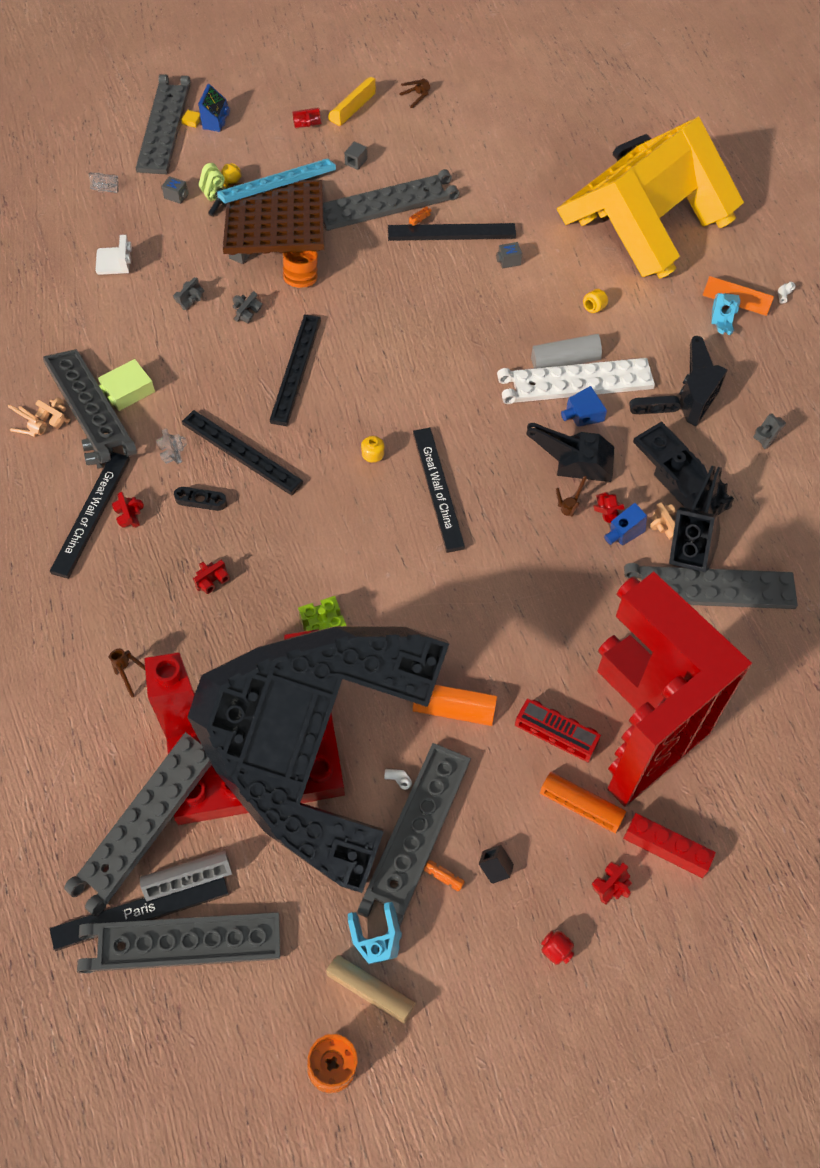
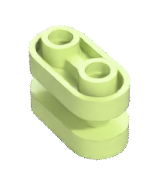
M208 163L203 167L199 181V187L209 201L217 199L215 193L218 189H223L225 181L224 176L214 163Z

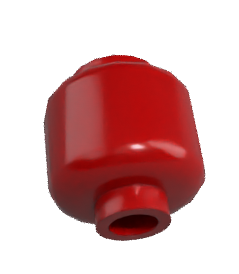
M551 930L540 943L543 946L541 949L542 953L555 965L560 964L562 961L567 964L575 954L572 952L574 947L573 941L560 930L555 932Z

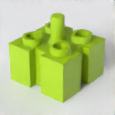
M335 596L320 600L321 605L315 607L313 603L298 607L299 618L304 631L323 630L334 626H347L343 615L340 613V607Z

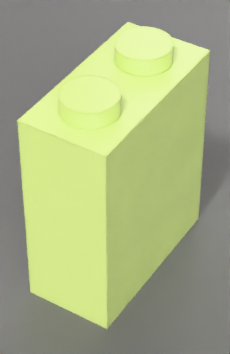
M135 359L98 377L99 387L104 395H107L110 405L115 406L118 411L155 392L152 380Z

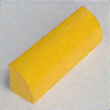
M366 78L329 113V121L341 126L376 94L375 78Z

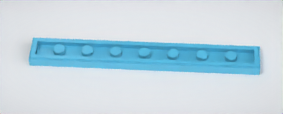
M327 158L218 191V198L224 203L232 202L336 170V165Z

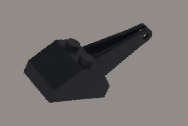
M693 336L691 339L689 374L686 375L683 381L685 385L679 393L681 395V409L685 419L694 426L698 425L720 392L728 370L719 365H713L701 336Z
M529 423L527 425L526 435L558 460L557 476L579 479L586 476L587 480L611 482L615 447L600 434L579 432L568 436L537 423Z
M715 466L710 467L709 473L691 509L683 507L677 509L669 564L702 572L709 570L718 547L721 529L719 517L713 514L722 467H718L717 470ZM711 487L705 512H702V508L704 506L705 500Z

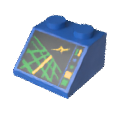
M207 84L198 104L202 128L220 132L222 126L225 125L226 117L229 116L230 107L227 105V99L214 87Z

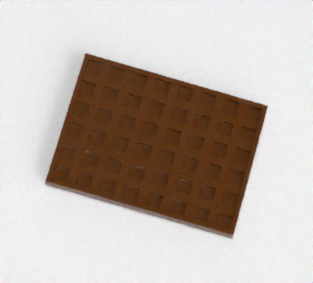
M322 180L297 181L226 204L223 254H268L270 252H317L324 250ZM228 183V188L244 183Z

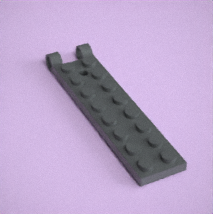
M159 74L158 88L136 165L137 173L168 174L191 84L190 76L182 75L181 85H169L168 75Z
M444 169L438 175L323 203V223L328 231L448 200H456L460 192L455 185L447 187L445 191L443 190L441 184H448L452 180L449 171Z
M78 350L43 356L47 369L94 448L101 464L109 462L111 458L108 448L120 445L123 446V451L127 457L136 455L137 450L134 442L131 440Z
M628 563L624 566V576L629 579L635 576L636 578H641L642 581L654 571L690 605L796 609L798 606L793 572L709 569L707 572H702L689 568L639 566L636 563Z
M186 732L183 734L79 873L66 882L64 889L72 897L79 896L87 884L98 892L85 905V909L93 916H98L104 911L108 902L212 765L201 743ZM109 865L108 871L104 872L105 866Z
M432 743L359 905L357 914L368 918L375 900L383 904L393 902L399 927L401 926L406 910L471 758ZM393 880L398 882V886L395 888L390 886V882Z
M279 912L79 925V938L92 939L98 937L97 958L77 960V973L280 960ZM124 942L126 944L124 950H118L119 943Z

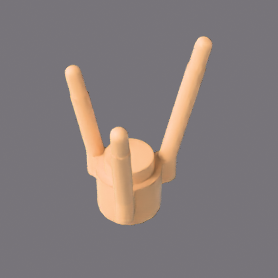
M8 405L10 409L29 420L27 427L30 430L11 428L10 431L28 434L33 437L37 434L42 435L45 432L47 424L34 416L22 406H19L18 409Z

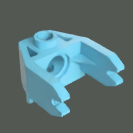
M725 293L715 295L711 324H716L717 331L720 334H724V332L728 335L733 334L732 322L734 314L738 313L740 305L739 295ZM724 305L730 306L728 309H722Z
M393 902L384 903L388 932L386 935L372 939L364 938L357 913H348V924L352 942L368 964L379 963L398 957L399 941L402 937V932L400 931Z

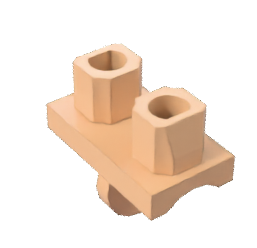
M51 399L49 401L51 407L40 400L37 401L36 405L39 409L35 414L36 417L46 422L49 415H53L48 424L56 429H59L63 422L69 424L70 419L60 412L66 410L63 399Z
M661 502L656 505L657 509L653 513L654 516L651 517L653 522L650 527L652 530H659L660 533L665 532L669 540L673 539L676 519L673 520L671 517L676 513L675 508L672 504L664 506Z

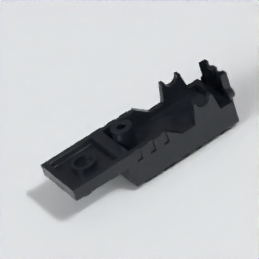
M661 421L636 436L633 443L656 466L654 476L685 508L691 509L708 473L704 464ZM721 479L718 484L713 514L716 515L729 510L734 500L732 496L727 494L728 484H724ZM711 487L705 500L704 506L702 508V512H705Z

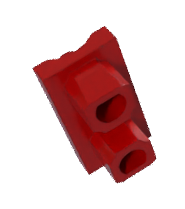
M319 107L292 111L295 128L321 124Z
M123 492L118 493V500L112 503V507L117 514L123 512L122 515L116 518L118 525L122 528L129 525L135 528L140 526L137 515L141 513L140 510L144 507L143 501L136 499V497L127 498Z
M608 492L596 495L598 504L593 505L594 511L603 513L604 521L610 524L619 515L617 509H625L624 504L618 503L616 495H609Z
M222 559L215 564L212 562L208 565L204 562L199 563L201 569L196 572L197 576L193 578L196 589L198 591L202 590L206 594L214 591L215 586L212 582L218 579L221 584H224L230 579Z
M610 862L605 869L606 875L610 878L605 881L597 877L593 881V889L599 894L601 902L605 905L613 897L618 900L621 895L626 898L631 895L628 887L632 883L628 880L630 874L627 871L628 866L622 863L619 866Z

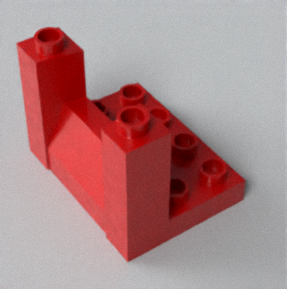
M654 571L641 582L635 576L631 577L619 588L616 594L621 599L616 617L653 652L652 655L631 635L622 641L613 635L598 649V653L602 658L597 672L636 710L629 719L632 726L622 736L624 743L615 752L617 759L608 768L613 777L607 790L624 807L629 805L713 731L718 719L752 665V662Z
M319 629L284 635V640L319 631ZM180 652L144 658L148 699L166 736L168 754L185 732L201 743L187 717L195 692ZM332 712L300 803L345 796ZM211 765L174 814V818L178 825H184L249 812L216 773L213 765Z

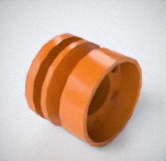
M289 251L283 253L284 281L298 288L313 285L318 277L317 252Z
M328 1034L317 1039L311 1046L307 1058V1070L311 1083L318 1090L326 1093H338L347 1088L352 1082L358 1063L357 1052L353 1044L344 1036ZM335 1061L337 1069L333 1068L329 1071L327 1063Z

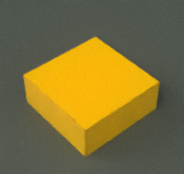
M187 110L181 119L182 124L196 128L201 121L200 113Z

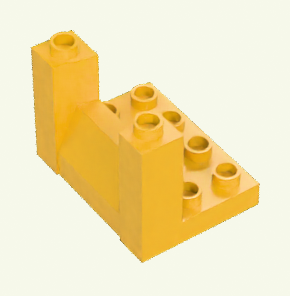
M698 116L636 146L556 209L565 225L578 220L581 226L594 220L598 215L600 218L608 215L641 276L645 277L656 273L660 279L676 269L673 262L680 255L659 218L687 197L702 227L716 222L718 228H722L736 219L734 211L744 201Z

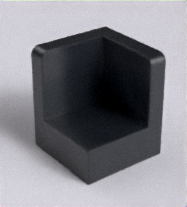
M502 845L484 850L479 861V866L492 884L510 878L514 864Z

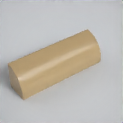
M337 955L326 969L328 977L405 1024L416 1005V1002L340 955Z

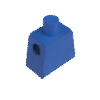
M589 386L569 397L566 410L561 411V416L564 421L573 419L575 424L580 427L605 421L607 410L593 388Z
M636 503L632 504L612 520L611 531L604 536L605 540L610 545L616 541L621 545H625L646 532L647 515Z

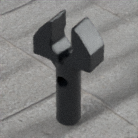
M217 192L215 193L217 199L208 212L212 217L221 204L225 205L218 198Z

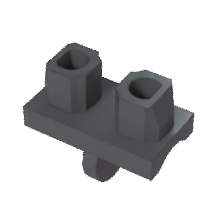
M194 277L190 282L186 281L183 284V289L180 292H176L173 297L183 310H187L195 301L199 302L202 299L201 294L204 290L199 285L198 278Z
M253 291L247 299L245 295L234 296L233 308L237 309V315L234 317L235 321L238 322L241 319L249 323L254 315L249 309L256 313L261 309L262 303L256 299V292Z
M769 414L762 425L757 427L753 437L762 444L764 449H767L776 439L781 429L784 428L786 422L781 417Z
M88 438L82 439L84 451L94 450ZM113 447L108 448L110 454L113 452ZM95 450L94 452L84 453L86 465L97 464V469L103 468Z

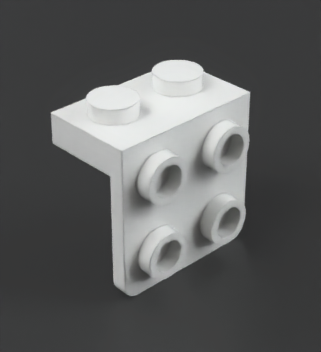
M120 235L119 247L97 249L96 273L98 275L129 273L132 245L131 242H128L127 235Z

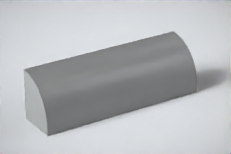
M599 334L533 346L531 361L534 369L577 365L601 360L602 346Z
M224 850L141 876L140 886L146 902L232 875L227 852Z

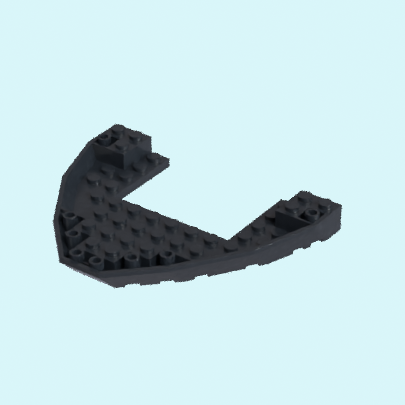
M334 626L259 646L202 674L187 717L216 773L262 830L341 887L363 893L384 829L300 803L342 679L428 707L449 647V642L406 626Z

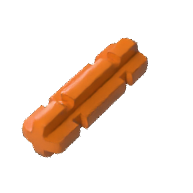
M424 207L410 216L409 224L415 226L430 216L431 208Z
M432 860L426 863L425 872L430 875L434 874L433 877L448 886L449 884L452 885L451 888L456 891L462 889L465 882L462 878L454 877L455 874L442 866H436L437 863Z

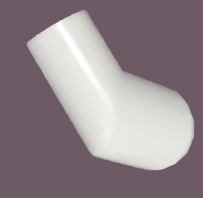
M788 282L778 289L779 303L787 302V295L795 289L793 282Z
M385 769L384 779L395 780L403 790H407L412 786V780L404 770Z

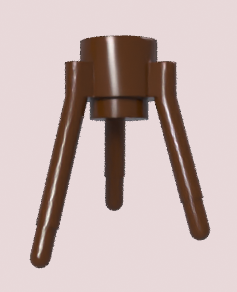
M425 78L401 84V86L416 85L401 92L400 95L412 91L422 94L410 108H413L425 96L429 95L430 83Z
M586 476L582 478L574 498L568 497L562 500L560 490L556 488L558 507H561V512L564 515L574 516L580 504L577 501L587 479Z
M115 649L108 657L112 663L114 673L117 675L120 672L124 684L133 698V690L123 669L129 665V659L144 670L145 665L136 659L129 650L125 652L123 649Z

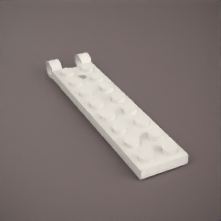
M647 358L515 371L503 368L497 372L499 383H514L515 390L506 389L502 392V399L505 404L567 398L589 386L593 388L596 394L654 389L655 386Z

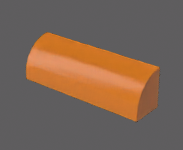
M709 276L703 292V296L715 299V295L718 293L739 295L740 308L767 316L774 298L772 295Z
M435 685L428 707L413 703V712L492 726L497 696Z
M552 771L541 787L540 794L615 834L627 812Z

